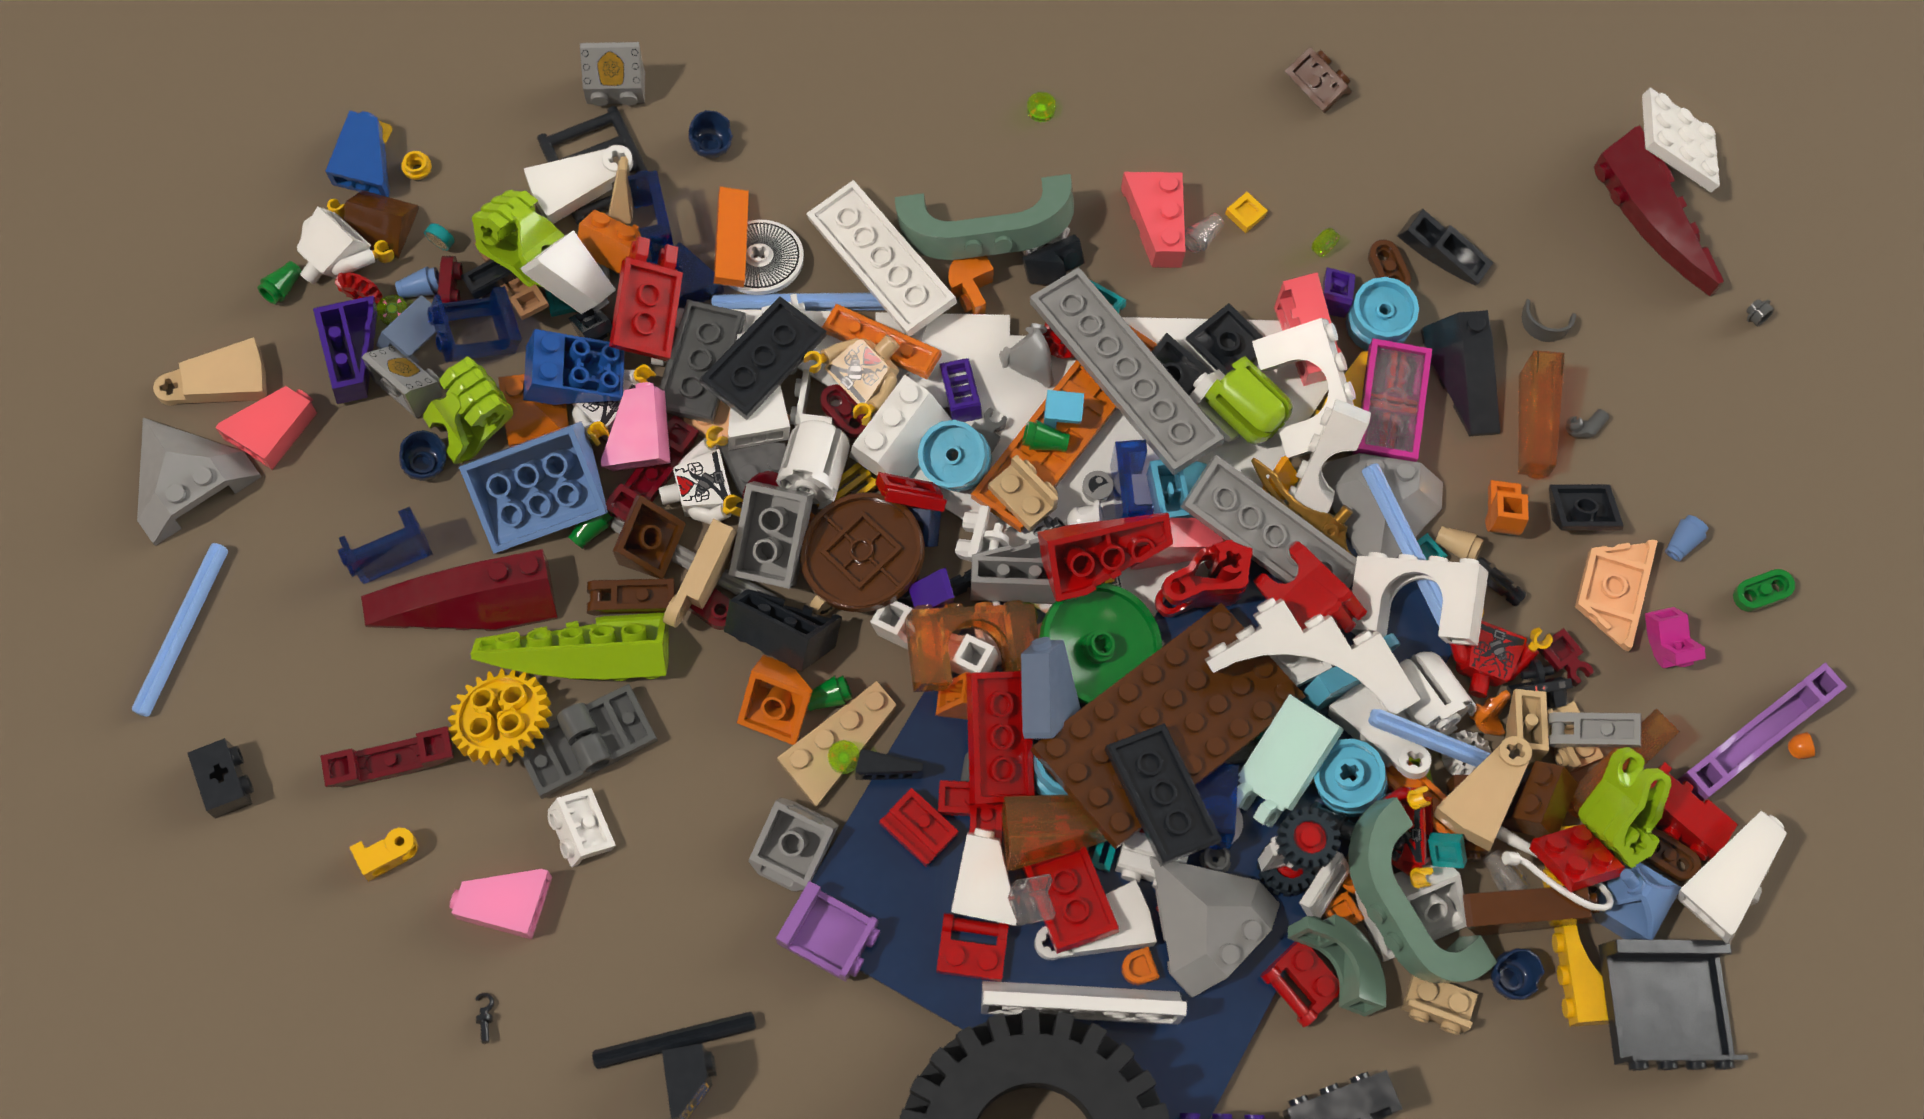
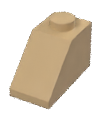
M1515 689L1512 695L1505 739L1511 736H1518L1530 744L1532 756L1529 764L1535 760L1541 761L1549 751L1546 692ZM1515 748L1513 751H1510L1509 757L1514 759L1516 756H1519L1520 750Z

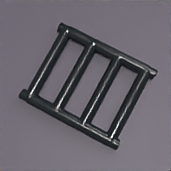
M616 106L609 107L606 114L549 136L545 133L537 136L541 150L549 163L561 160L558 158L553 148L554 146L613 124L618 134L617 137L562 159L607 149L613 145L625 146L632 154L633 167L630 172L635 170L641 182L631 187L632 199L645 194L649 197L657 194L654 182ZM612 195L572 212L571 214L577 225L592 211L602 212L609 209Z

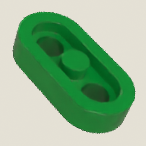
M1774 569L1742 581L1735 588L1733 599L1741 610L1754 612L1786 600L1795 590V580L1789 572L1782 569ZM1772 584H1776L1779 587V591H1775L1772 588ZM1744 594H1749L1752 597V601H1748Z

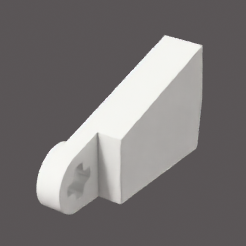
M613 145L607 149L524 168L531 194L538 200L536 206L543 217L554 224L613 189L612 182L615 181L618 167L617 163L613 162V157L618 156L620 159V156H627L630 172L633 167L630 150L622 145Z
M1361 683L1351 688L1329 706L1328 716L1354 739L1367 742L1376 749L1387 768L1392 765L1409 779H1420L1429 772L1431 755L1424 746L1369 724L1368 719L1373 709H1382L1384 711L1386 709L1364 684ZM1403 711L1396 714L1399 717L1407 719ZM1411 756L1414 760L1420 758V767H1417L1415 764L1409 766V757Z
M1134 880L1106 894L1118 924L1119 933L1056 954V951H1051L1049 946L1044 947L1042 944L1046 941V935H1048L1045 926L1039 930L1034 941V947L1038 955L1046 960H1056L1059 958L1154 946L1157 940L1150 911L1137 881Z

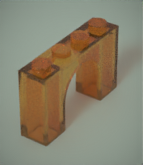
M1021 600L1006 602L1004 605L993 606L992 602H980L975 604L974 607H963L961 603L948 604L944 608H932V605L928 604L914 607L904 619L913 692L944 691L953 682L948 644L952 632L962 628L981 630L995 641L1000 651L1003 672L1021 671V653L1031 645L1033 640L1039 638L1034 604H1023Z

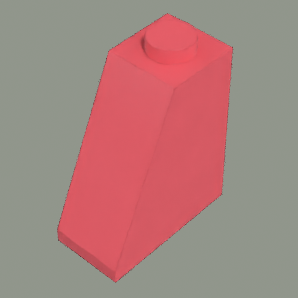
M285 386L219 422L215 428L224 440L273 470L316 416L317 412L311 403L313 399L300 389L295 392Z
M1170 518L1173 544L1144 562H1137L1130 569L1138 570L1188 562L1193 559L1200 549L1223 542L1224 539L1196 518Z

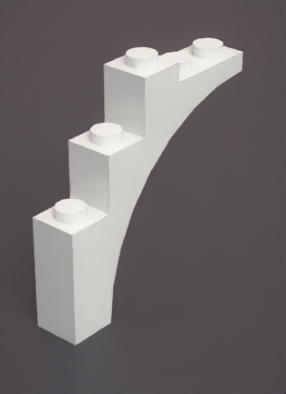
M1271 597L1257 606L1259 612L1253 615L1259 627L1254 629L1250 625L1236 634L1238 638L1236 641L1229 645L1222 642L1208 651L1210 656L1205 659L1214 673L1235 662L1263 655L1289 654L1310 657L1337 666L1356 677L1373 692L1386 711L1394 715L1421 700L1381 633L1377 631L1371 633L1370 630H1366L1354 637L1352 640L1355 644L1350 646L1332 616L1326 615L1323 617L1321 613L1307 620L1304 623L1307 628L1301 630L1286 603L1281 598L1275 601Z

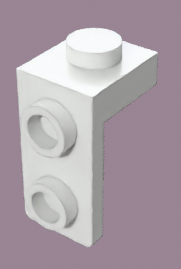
M804 369L802 379L797 378L795 397H799L797 407L792 406L790 424L796 427L804 421L819 420L833 425L832 417L805 414L811 378L809 370Z
M1219 369L1210 374L1205 372L1194 382L1193 386L1195 389L1189 397L1224 436V440L1229 443L1241 435L1206 402L1207 398L1205 397L1217 379L1221 381L1225 375Z

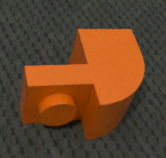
M988 257L956 259L949 268L948 289L956 298H959L961 306L966 313L970 311L971 314H985L986 301L979 288L993 282L994 268Z
M1491 480L1488 486V513L1485 518L1487 531L1520 536L1529 520L1528 495L1521 494V484Z

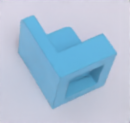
M1047 390L1044 424L1056 429L1057 422L1080 424L1083 415L1084 393Z

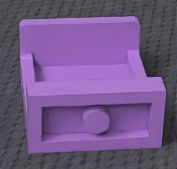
M809 881L777 935L776 941L778 945L846 982L850 975L856 977L864 963V959L860 956L866 946L873 947L881 931L877 929L878 919L873 916L869 918L822 892L821 887Z

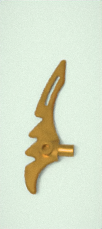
M1256 458L1251 460L1258 477L1270 495L1351 554L1346 544L1348 526L1344 524L1353 514L1349 507L1343 505L1335 516L1308 508L1288 493L1274 471ZM1267 474L1270 475L1278 490L1289 502L1288 505L1276 493L1266 477Z

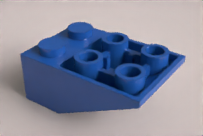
M534 329L526 345L523 400L552 405L621 401L624 380V351L609 347L610 342Z

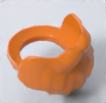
M1505 690L1497 697H1489L1483 706L1476 704V712L1472 717L1469 714V717L1475 721L1476 727L1481 732L1494 736L1505 734L1498 716L1509 702L1511 693Z

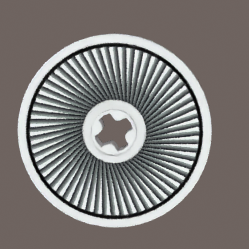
M770 220L747 221L744 287H730L745 294L765 295L777 292L790 285L799 275L804 261L803 247L797 235L791 229L778 222Z

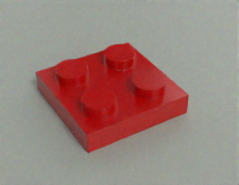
M1584 824L1532 839L1529 848L1570 892L1620 877V873L1625 868Z

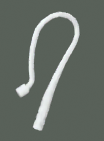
M1503 826L1500 827L1496 838L1538 858L1529 849L1530 843ZM1505 851L1502 855V862L1505 865H1524L1553 889L1582 907L1596 911H1606L1613 906L1612 894L1602 882L1595 884V886L1604 894L1607 902L1606 904H1595L1582 899L1561 886L1532 862L1521 857L1519 853Z

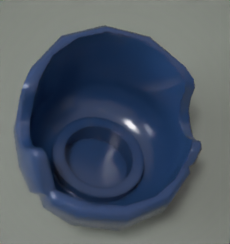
M705 110L696 114L690 123L688 139L693 151L704 158H717L727 153L733 138L728 118L718 111Z
M421 430L412 432L403 439L400 445L399 463L401 469L404 470L408 477L425 481L434 479L443 471L447 458L446 446L437 434Z
M1515 948L1503 952L1496 958L1497 963L1491 970V980L1497 993L1508 1000H1524L1539 990V980L1545 973L1539 956L1529 949Z

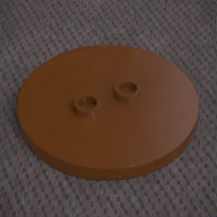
M862 492L850 494L831 502L813 518L806 529L803 539L800 562L807 583L821 600L843 611L869 612L892 604L909 590L922 569L925 543L916 518L906 506L886 502L884 500L885 496L879 493Z

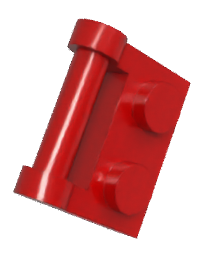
M944 913L936 973L1001 982L1009 924L954 918V914ZM953 930L997 936L996 946L951 940V932Z
M1296 941L1260 976L1266 984H1271L1295 1012L1298 1016L1296 1020L1303 1028L1310 1025L1318 1017V1014L1339 995V980L1311 947ZM1283 970L1311 1001L1308 1007L1282 978L1280 974Z

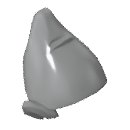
M1032 323L1030 327L1025 329L1028 334L1011 349L1004 347L1003 351H1000L999 357L1003 368L1009 367L1048 388L1055 381L1051 369V352L1043 333L1047 332V328L1044 325Z

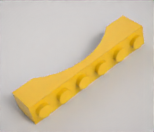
M1562 826L1560 831L1574 826ZM1545 866L1543 872L1561 886H1564ZM1542 880L1544 888L1551 887ZM1577 925L1554 927L1555 933L1552 934V947L1559 957L1560 966L1557 967V979L1559 985H1563L1565 998L1562 1000V1012L1564 1017L1568 1018L1569 1027L1609 1024L1603 978L1586 954L1580 941Z

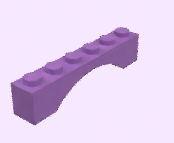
M1825 662L1677 780L1681 784L1684 781H1688L1693 785L1694 788L1691 792L1703 802L1847 686Z

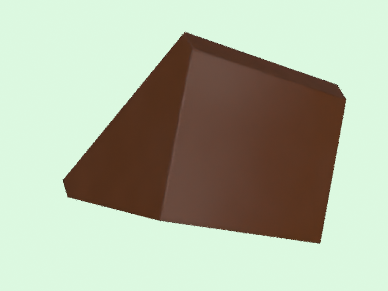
M362 190L345 201L344 221L371 245L369 248L371 251L374 250V245L377 241L384 240L389 247L387 250H393L394 257L399 259L419 206Z
M636 495L613 549L618 564L663 579L686 523L643 496Z

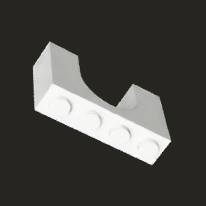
M1319 318L1252 341L1261 371H1271L1299 361H1310L1323 371L1328 382V398L1318 414L1310 419L1278 429L1286 457L1296 458L1312 453L1308 451L1314 433L1321 434L1324 426L1319 423L1326 407L1332 409L1336 399L1354 406L1352 400L1356 399L1355 390L1352 383L1346 381L1344 370H1347V364L1343 353H1338L1335 341L1338 340V334L1334 324L1329 323L1328 319Z
M1369 552L1368 556H1357L1352 593L1366 609L1367 613L1360 620L1352 619L1356 626L1350 632L1357 636L1366 630H1370L1371 633L1377 631L1381 633L1382 637H1385L1387 635L1391 603L1396 593L1412 581L1430 580L1439 585L1443 597L1438 637L1449 644L1478 646L1488 571L1479 564L1478 560L1461 558L1460 562H1448L1447 558L1430 556L1429 560H1417L1418 557L1409 554H1399L1398 558H1387L1386 554L1379 552Z

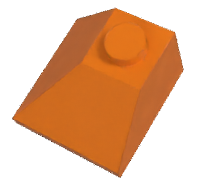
M524 374L499 377V388L514 412L513 416L505 423L509 447L569 426L567 404L552 405L523 400Z
M763 654L751 670L737 724L794 745L798 741L813 690L796 669Z

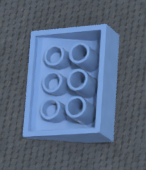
M582 421L473 460L459 467L493 554L608 513L594 452Z

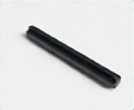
M745 1012L597 1049L592 1052L593 1063L597 1069L661 1054L662 1050L701 1044L756 1029L754 1014L752 1012Z

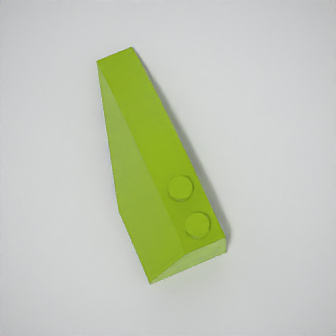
M664 613L595 618V624L579 626L578 621L566 623V628L550 631L545 626L534 628L526 636H520L518 632H510L476 638L471 651V659L505 669L570 679H613L615 681L637 677L656 679L667 674L669 664V625L663 622Z

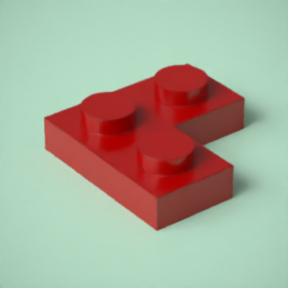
M940 780L938 812L941 815L970 816L969 832L974 833L975 828L994 831V837L1000 838L1002 842L1003 802L971 804L969 782Z

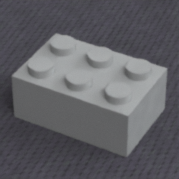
M755 481L746 483L729 576L788 589L796 586L801 564L800 551L809 524L814 494Z

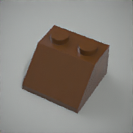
M1533 761L1528 764L1501 826L1510 831L1537 837L1560 831L1578 787V782L1564 766Z

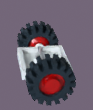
M1307 807L1301 808L1299 812L1296 810L1291 812L1278 828L1276 833L1278 836L1273 837L1264 847L1258 858L1257 870L1260 869L1258 876L1260 880H1265L1264 886L1267 889L1269 887L1274 889L1272 893L1278 895L1281 892L1283 897H1289L1291 894H1294V896L1299 895L1311 885L1321 868L1326 867L1335 857L1336 851L1340 847L1341 841H1338V838L1341 835L1339 830L1335 831L1334 829L1337 825L1334 819L1331 822L1327 819L1329 814L1323 812L1322 815L1318 814L1319 809L1317 808L1307 811Z

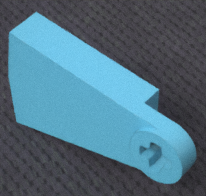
M1394 633L1383 637L1391 651H1394L1401 644ZM1335 666L1319 674L1305 688L1303 693L1306 697L1302 702L1318 712L1335 702L1351 688L1361 684V682L1356 677Z

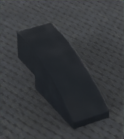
M1424 209L1413 214L1397 235L1410 248L1433 264L1473 285L1479 284L1493 264L1489 258L1453 226L1448 225L1444 228Z

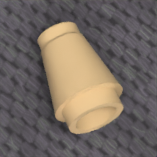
M1442 526L1435 542L1460 559L1470 558L1476 560L1484 540L1478 538V534Z

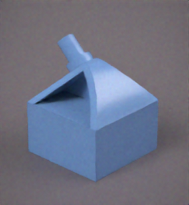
M1621 862L1625 868L1620 873V877L1602 882L1612 894L1613 906L1609 910L1594 913L1595 920L1623 939L1653 940L1681 887L1641 862L1633 868ZM1597 888L1595 893L1598 895L1599 904H1606V897Z

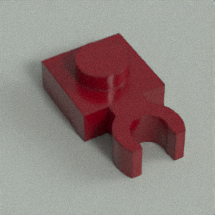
M1564 628L1552 636L1553 642L1548 648H1538V651L1557 673L1563 668L1567 671V678H1571L1572 685L1575 687L1582 682L1577 676L1576 671H1582L1587 678L1594 673L1590 664L1578 659L1584 651Z

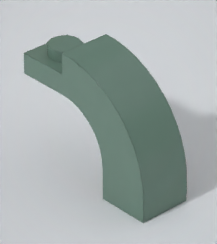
M1334 914L1323 921L1316 916H1305L1288 926V939L1319 950L1333 964L1339 979L1340 1008L1366 1017L1386 1007V983L1381 963L1367 938L1353 924Z

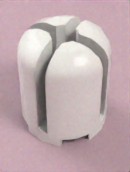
M808 420L798 424L791 431L776 482L779 487L814 494L813 504H819L818 509H823L835 501L850 449L847 435L842 430L825 421Z
M1420 652L1412 655L1411 660L1405 659L1399 663L1421 699L1403 710L1409 721L1448 736L1458 729L1456 724L1467 712L1471 717L1476 712V704L1438 654L1434 652Z

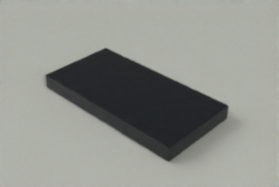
M779 296L699 379L700 385L747 420L804 360L805 354L813 351L826 337V331Z
M1165 723L1106 745L1105 751L1160 866L1220 843L1222 839Z

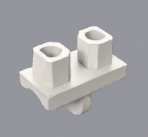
M980 505L979 512L964 513L963 529L966 532H973L971 540L959 539L957 541L955 553L960 559L972 562V554L1008 546L1010 539L1002 533L1004 525L997 523L998 518L990 513L991 508L989 506Z

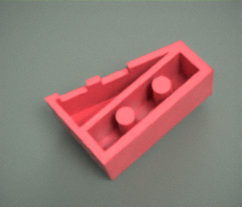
M1124 172L1121 191L1127 199L1131 209L1130 214L1137 224L1140 239L1152 268H1181L1185 256L1183 173Z
M1318 272L1283 281L1274 306L1282 331L1319 318L1328 319L1329 323H1331ZM1335 341L1338 353L1342 352L1341 349L1337 346V342ZM1310 361L1295 362L1303 386L1327 380L1323 371Z

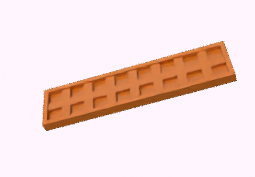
M1130 326L1148 349L1152 351L1157 343ZM1078 360L1075 361L1053 389L1054 391L1084 393L1082 422L1080 424L1057 422L1056 424L1057 430L1070 435L1066 452L1029 450V446L1022 445L1025 425L971 493V499L980 505L989 506L991 513L1020 533L1025 527L988 489V484L1011 465L1012 458L1018 455L1023 461L1026 459L1035 467L1036 475L1043 482L1048 481L1056 488L1117 409ZM1046 399L1030 418V422L1035 423L1038 420L1044 423Z

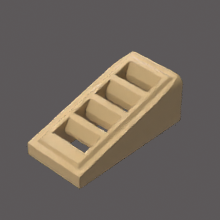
M620 156V161L618 162L608 215L623 224L631 223L633 219V201L627 156Z

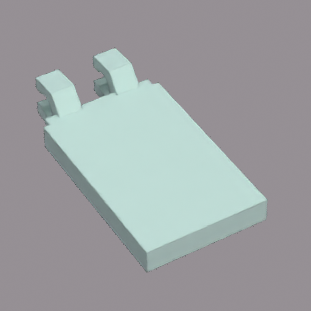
M1289 694L1238 774L1240 776L1238 781L1241 784L1235 788L1228 801L1238 808L1247 811L1257 795H1259L1266 801L1260 804L1253 818L1261 824L1272 828L1285 809L1293 811L1344 729Z

